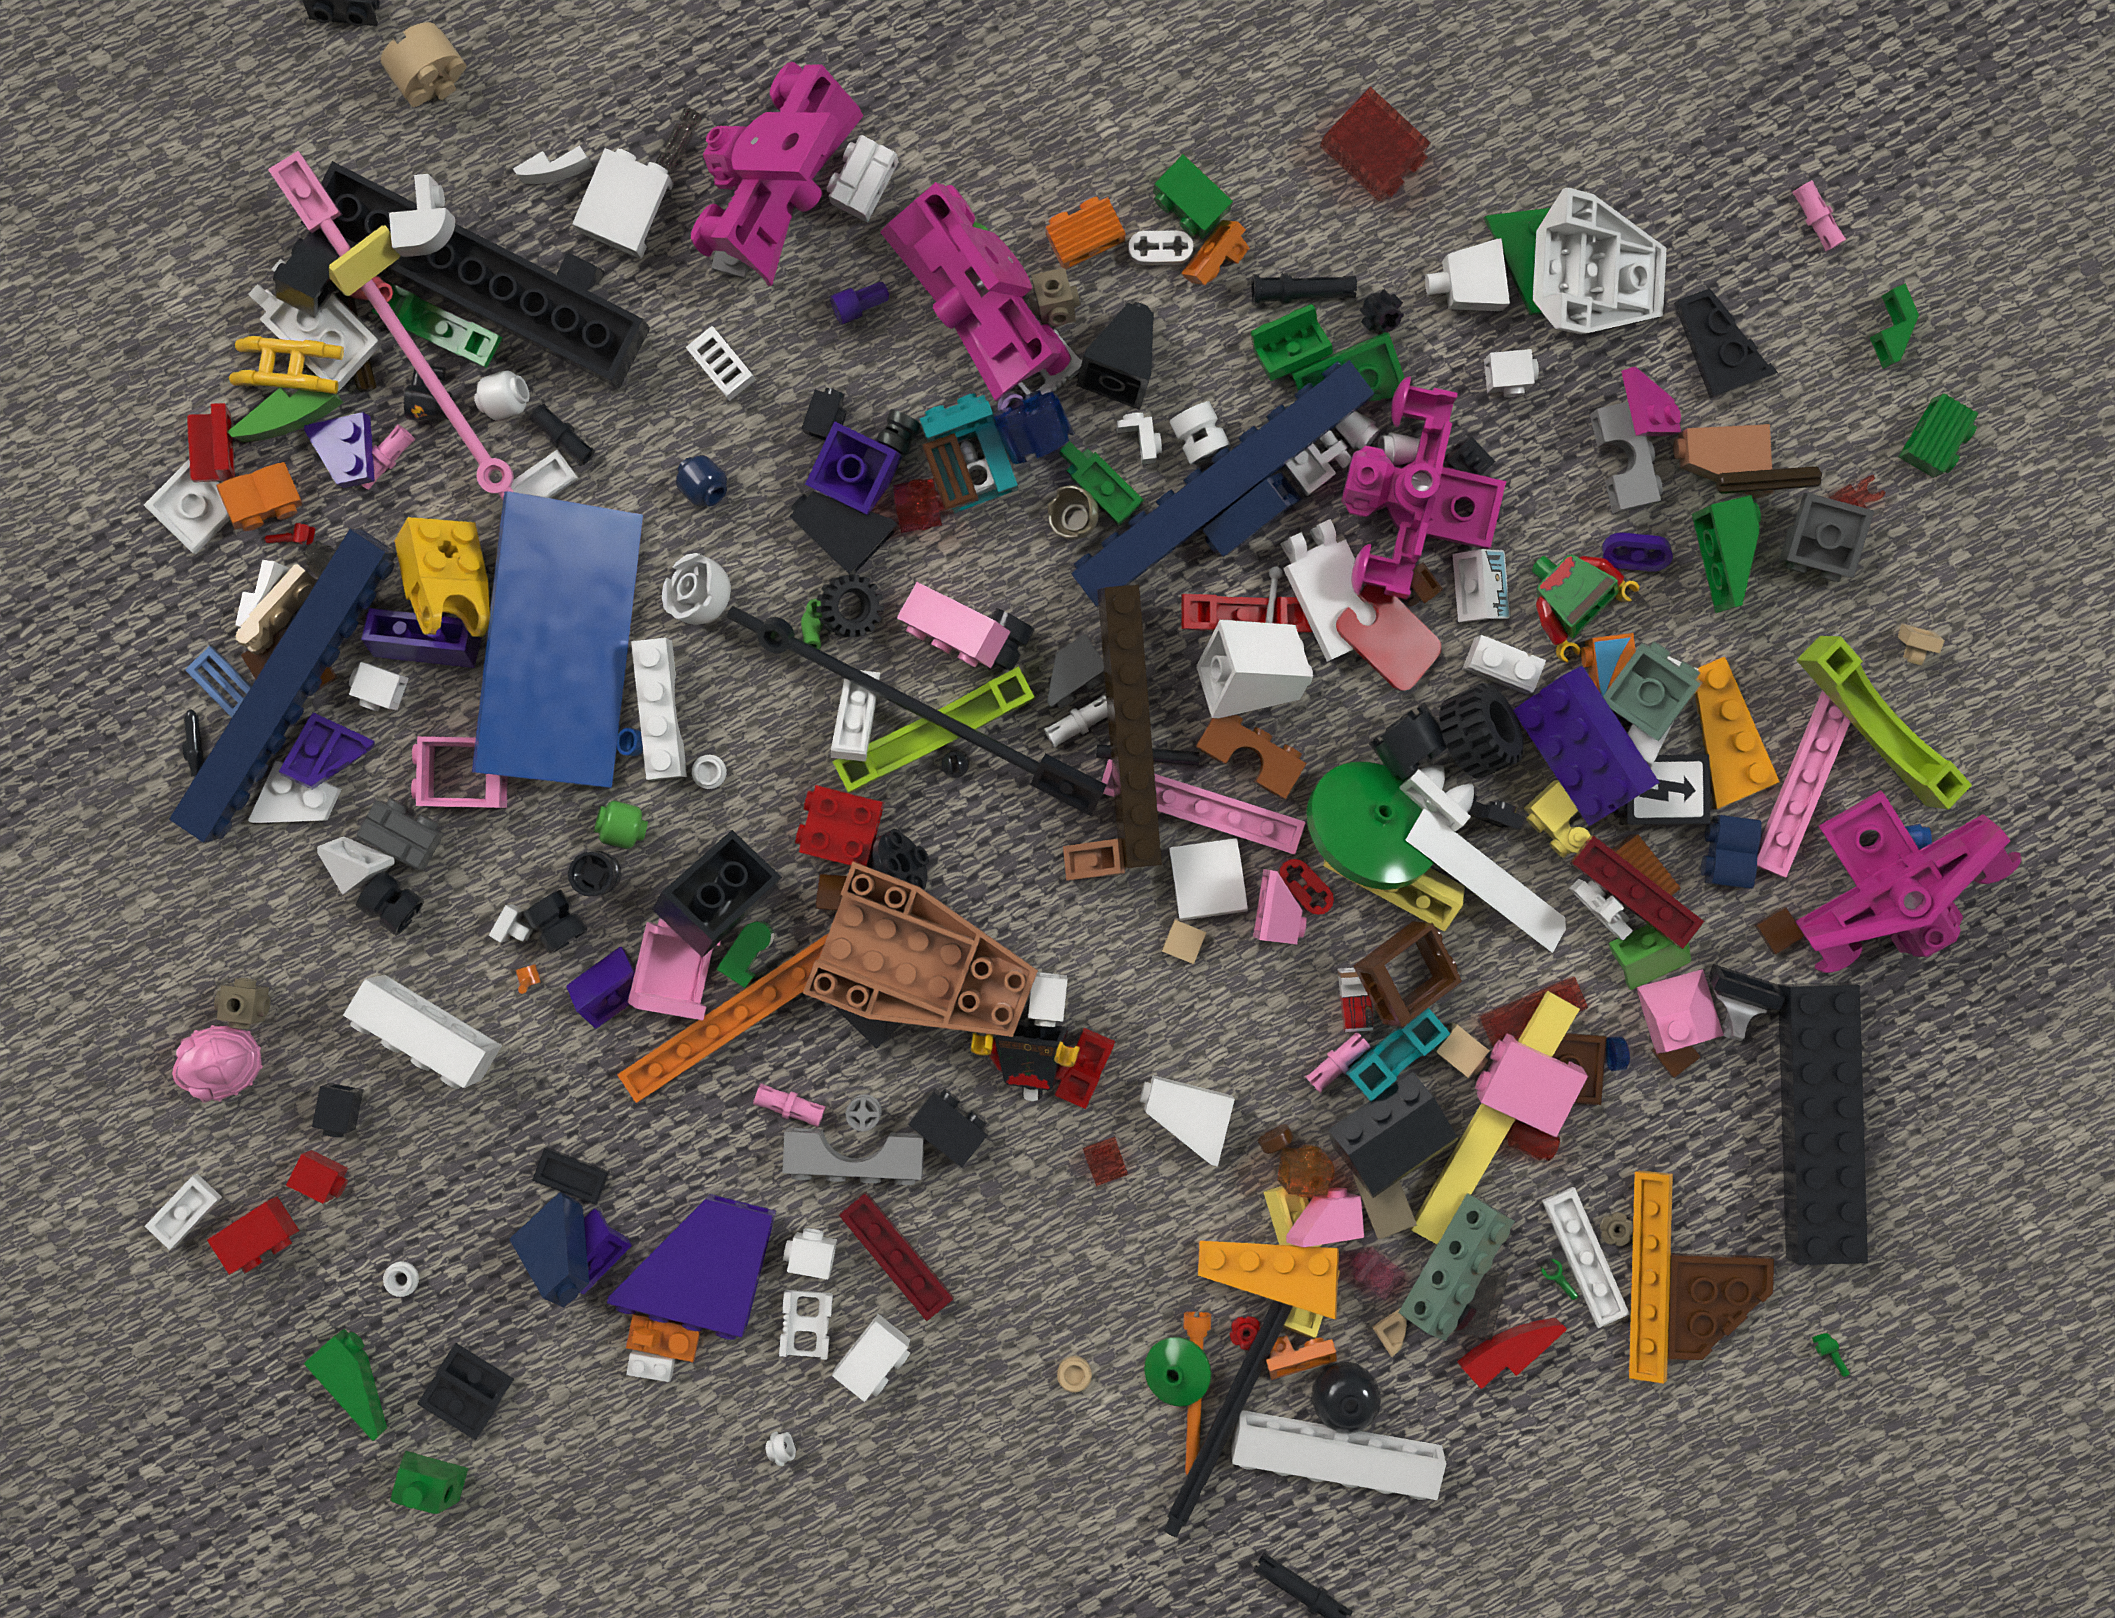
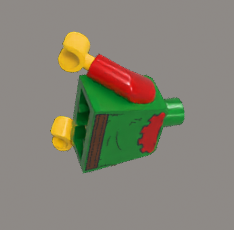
M1569 554L1556 565L1546 556H1542L1531 569V572L1542 580L1536 588L1538 599L1535 604L1541 626L1553 645H1558L1556 648L1557 657L1567 663L1568 659L1564 656L1566 647L1571 646L1576 655L1580 654L1579 646L1567 641L1568 636L1574 639L1614 597L1621 602H1631V598L1625 594L1626 586L1634 592L1639 591L1637 582H1625L1624 575L1605 558L1576 557L1573 554Z

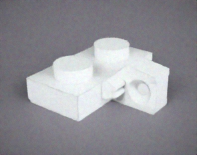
M1578 879L1569 888L1617 938L1624 940L1633 931L1626 924L1630 919L1622 911L1624 909L1623 905L1613 895L1605 899L1604 896L1606 894L1592 880L1586 883Z

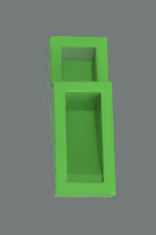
M280 387L232 427L228 433L231 437L241 442L266 440L286 435L303 428L304 425L312 424L344 402L337 394L299 389L292 395Z

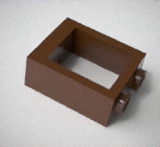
M1412 921L1353 965L1383 1024L1404 1027L1462 982L1457 972V964L1448 954L1442 942V934L1433 923ZM1416 943L1432 977L1402 999L1385 965Z

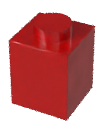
M310 1150L301 1154L286 1186L324 1204L334 1197L339 1198L348 1183V1179L344 1178L348 1168Z

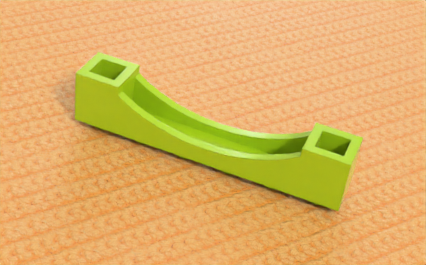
M1819 636L1796 660L1925 806L1949 810L1972 786L1951 761L1946 760L1929 747L1893 712L1866 676L1861 666L1863 662L1841 636Z
M1017 667L938 709V711L977 730L1034 701L1035 697L1020 668ZM921 718L869 743L866 762L847 759H836L832 762L848 793H853L961 737Z

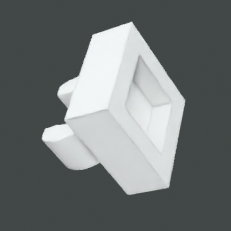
M511 904L505 905L489 936L499 942L508 941L511 936L520 941H524V939L527 941L533 929L530 925L520 921L525 911Z

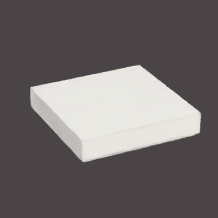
M189 459L144 504L194 554H197L230 520L216 486L221 482H193L190 478Z

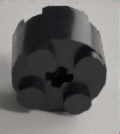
M1425 702L1418 706L1417 710L1419 713L1417 715L1411 710L1387 727L1385 733L1380 736L1383 740L1379 741L1375 737L1368 743L1393 777L1398 775L1401 780H1404L1419 769V761L1426 755L1431 760L1447 749L1441 732L1440 722Z

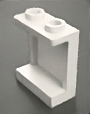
M605 148L572 225L583 235L642 259L647 248L644 243L666 189L671 190L674 184L669 175H667L668 171L662 166L653 162H649L646 166L635 161L636 157L625 150L617 149L616 152Z

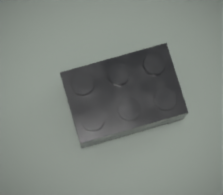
M731 830L661 892L652 910L703 958L772 894L782 877L741 837Z

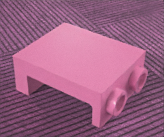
M659 918L658 924L646 922L628 1003L636 1009L703 1020L706 1006L701 1004V998L713 948L702 958L661 918Z
M1507 1033L1503 1041L1498 1040L1494 1045L1490 1056L1493 1061L1488 1071L1483 1070L1477 1079L1475 1089L1478 1090V1098L1481 1103L1557 1137L1588 1076L1581 1066L1570 1061L1568 1064L1516 1041L1514 1036Z

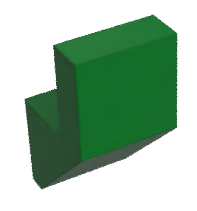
M1906 283L1893 288L1881 296L1894 326L1870 337L1883 369L1902 359L1919 317Z

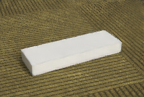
M862 671L880 680L879 672ZM845 678L831 746V758L866 762L877 694Z

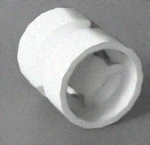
M1210 401L1195 405L1170 420L1177 439L1185 441L1182 449L1190 465L1205 461L1206 458L1215 456L1225 447H1230L1223 428L1215 426L1218 418ZM1205 431L1207 432V437L1199 441L1195 440V436Z

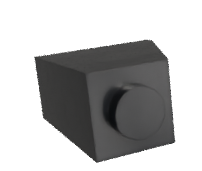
M814 491L809 496L803 494L791 507L794 512L789 516L849 575L856 574L899 529L893 519L873 512L866 515L838 500Z

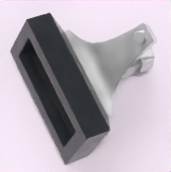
M1715 964L1712 965L1709 975L1710 982L1717 998L1725 1004L1728 1011L1722 1026L1725 1037L1742 1041L1745 1038L1747 1025L1754 1015L1766 1013L1767 1010L1781 1009L1785 996L1778 984Z

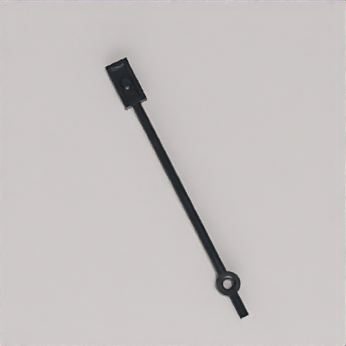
M732 606L727 614L728 619L757 633L759 643L767 651L780 654L789 649L1033 774L1031 786L1092 816L1107 784L1046 753L1041 762H1038L795 638L792 626L782 618L770 617L764 622L735 606Z

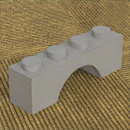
M788 1127L784 1131L782 1173L791 1174V1179L810 1180L812 1175H826L825 1180L842 1182L846 1181V1176L860 1177V1182L880 1183L881 1178H892L895 1184L913 1185L915 1180H921L923 1176L925 1138L916 1133L891 1132L886 1143L874 1154L863 1158H851L835 1151L826 1140L822 1129Z

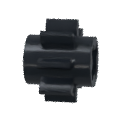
M1382 289L1380 293H1373L1365 299L1362 308H1360L1361 313L1365 316L1361 323L1369 331L1374 330L1378 335L1383 334V332H1391L1398 327L1401 318L1404 317V314L1398 309L1403 302L1395 294L1390 295L1385 289Z

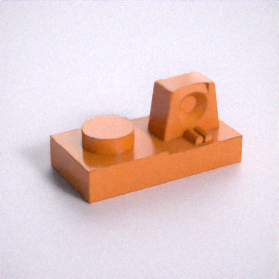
M1222 220L1181 274L1191 283L1206 285L1218 275L1220 265L1225 259L1238 264L1250 249L1241 236L1246 229L1237 221Z
M635 1313L632 1316L626 1348L694 1362L701 1331L686 1329L682 1326V1322L669 1320L667 1323L651 1320L649 1315Z
M1287 1335L1278 1337L1269 1354L1270 1359L1266 1360L1271 1380L1336 1362L1337 1355L1333 1340L1324 1341V1338H1315L1305 1342V1347L1294 1351Z

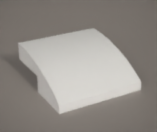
M1237 838L1169 848L1180 921L1248 911Z

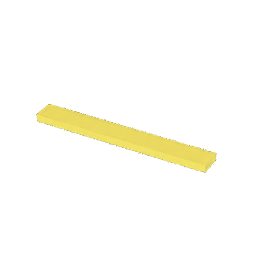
M1547 991L1518 1042L1552 1057L1580 1009ZM1481 1103L1414 1217L1417 1225L1411 1227V1231L1438 1245L1466 1194L1471 1195L1514 1123L1515 1118Z

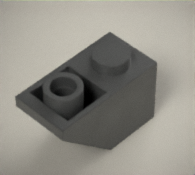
M1086 634L1056 653L1047 704L1050 708L1056 704L1060 709L1064 708L1077 699L1074 694L1075 690L1085 685L1090 690L1105 680L1103 675V659Z

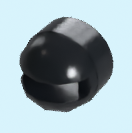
M960 751L948 752L942 759V770L951 778H960L967 773L969 760ZM957 755L960 772L953 773L951 756Z

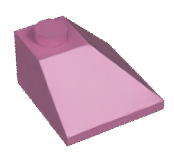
M1263 869L1253 937L1264 941L1297 944L1298 937H1304L1306 917H1301L1302 909L1279 873Z
M1703 969L1637 987L1642 1010L1657 1054L1724 1036Z

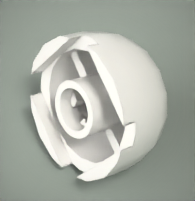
M698 553L685 555L672 567L676 569L672 579L667 577L665 579L662 591L663 607L667 613L672 614L674 618L693 625L710 623L721 615L729 602L731 592L729 577L724 569L714 560Z

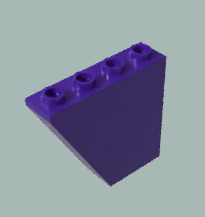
M709 1194L608 1297L607 1304L615 1305V1310L625 1314H635L636 1311L649 1314V1318L657 1322L667 1323L669 1319L682 1322L684 1328L693 1331H702L703 1328L714 1330L718 1337L734 1340L736 1336L742 1338L747 1329L776 1210Z

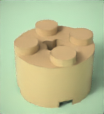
M431 22L409 27L403 31L406 38L398 44L393 39L384 49L381 55V64L412 107L420 106L436 96L440 100L445 99L456 91L454 83L467 67L445 34Z

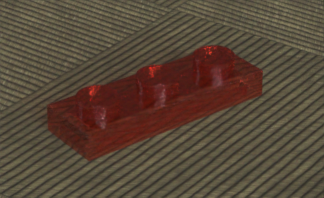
M1575 976L1566 978L1480 1015L1479 1019L1491 1047L1493 1048L1498 1040L1503 1041L1507 1033L1514 1036L1515 1039L1520 1038L1547 991L1580 1009L1579 1012L1587 1009L1588 1006Z

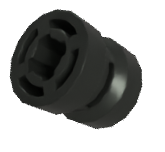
M890 409L886 418L887 426L879 432L876 442L887 447L890 445L898 449L897 452L901 455L907 456L911 447L909 443L911 437L918 433L921 423L902 412Z

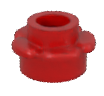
M1252 1316L1236 1318L1231 1324L1232 1331L1229 1333L1232 1343L1236 1346L1239 1345L1242 1350H1249L1257 1332L1260 1330V1322ZM1245 1330L1250 1332L1248 1336L1243 1335Z

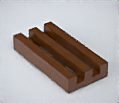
M955 433L922 444L946 512L953 510L952 508L964 506L966 503L978 501L976 490ZM951 443L969 492L968 495L962 496L944 446ZM937 447L956 499L951 501L948 498L932 453V449Z

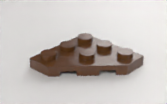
M1671 1253L1668 1359L1703 1360L1713 1351L1711 1348L1725 1335L1729 1336L1748 1318L1746 1315L1760 1302H1765L1773 1294L1774 1258L1750 1255Z

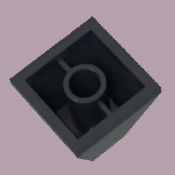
M1139 302L1127 303L1085 350L1076 384L1077 387L1140 410L1152 370L1154 312H1151L1147 305Z

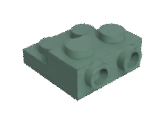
M1653 641L1650 646L1646 643H1641L1603 698L1612 710L1659 741L1703 682L1697 679L1700 675L1698 670L1684 661L1678 666L1668 659L1671 652Z

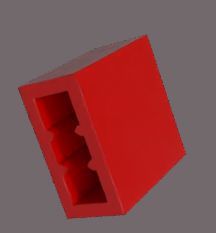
M815 785L814 791H808L804 803V810L809 811L806 824H800L796 834L795 844L800 845L798 852L847 865H852V862L868 866L885 802Z

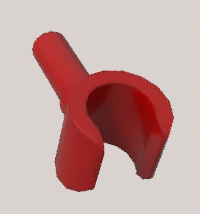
M295 523L293 534L266 535L265 541L267 544L279 542L303 544L306 541V545L313 543L316 528Z

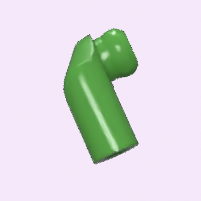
M812 599L807 603L806 612L801 619L803 642L820 649L819 633L824 624H821L819 620L822 617V613H817L816 606H821V601Z

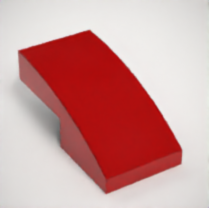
M1083 1028L1076 1046L1080 1047L1077 1055L1078 1062L1068 1075L1060 1080L1055 1096L1086 1109L1115 1041L1087 1028Z

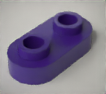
M1620 532L1608 536L1602 544L1603 558L1607 559L1615 568L1655 572L1666 568L1673 558L1670 542L1661 536Z

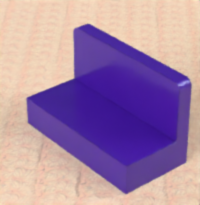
M618 947L566 986L576 1012L595 1029L630 1005L628 1000L636 969L633 967L625 949Z
M593 1209L584 1218L589 1285L580 1292L583 1295L632 1246L623 1234L609 1227L602 1213L597 1209Z

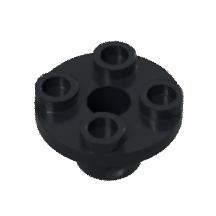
M892 829L879 836L873 846V859L869 858L870 863L867 867L919 886L925 890L928 877L926 865L929 863L926 850L921 846H916L898 829Z

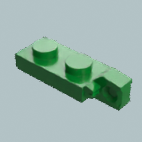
M1070 441L1060 450L1059 454L1071 465L1066 470L1071 479L1080 488L1089 492L1097 505L1118 526L1144 502L1143 498L1096 452L1093 453L1087 448L1082 453Z

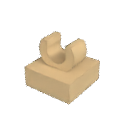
M1901 624L1898 638L1906 644L1903 657L1908 658V662L1918 665L1923 664L1927 650L1940 653L1945 641L1933 631L1906 624Z

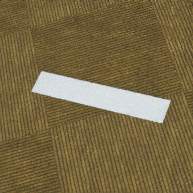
M1424 808L1407 836L1406 841L1553 953L1566 930L1565 917Z

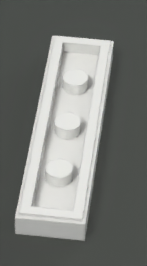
M1571 1187L1542 1200L1595 1325L1600 1328L1630 1315L1576 1189Z

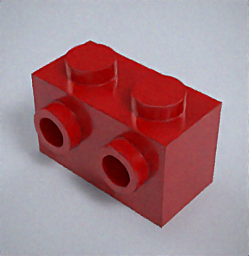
M277 1196L264 1202L207 1239L229 1275L240 1269L246 1274L263 1263L260 1256L269 1250L275 1255L291 1245L292 1241L289 1237L300 1230Z

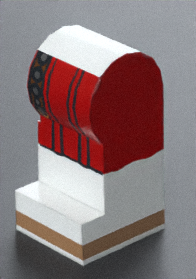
M1337 969L1344 1032L1372 1031V1002L1355 969Z

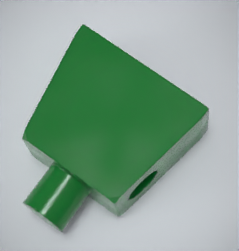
M405 1451L390 1501L408 1508L439 1514L460 1501L469 1468Z

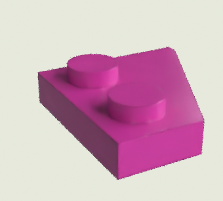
M1637 367L1621 371L1636 436H1670L1680 433L1681 413L1674 399Z

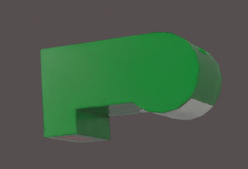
M763 921L747 924L716 970L742 987H749L756 977V974L751 972L749 968L759 953L772 944L774 939L772 927Z

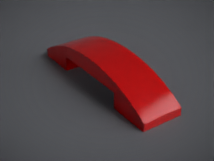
M1181 594L1182 629L1214 632L1219 620L1266 623L1269 598ZM1297 597L1276 598L1272 623L1295 625L1298 633L1313 632Z

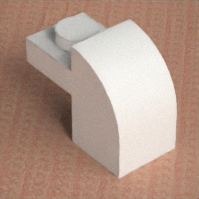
M429 174L414 175L417 210L389 213L392 248L402 257L434 253L449 241L454 231L455 217L446 208H440L445 205L443 188Z

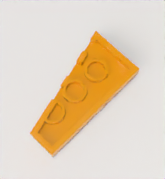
M1725 656L1697 668L1700 672L1697 679L1703 683L1695 693L1697 711L1702 728L1703 746H1705L1706 754H1709L1710 782L1714 809L1724 807L1780 782Z
M1200 1241L1198 1276L1335 1320L1337 1318L1338 1248Z

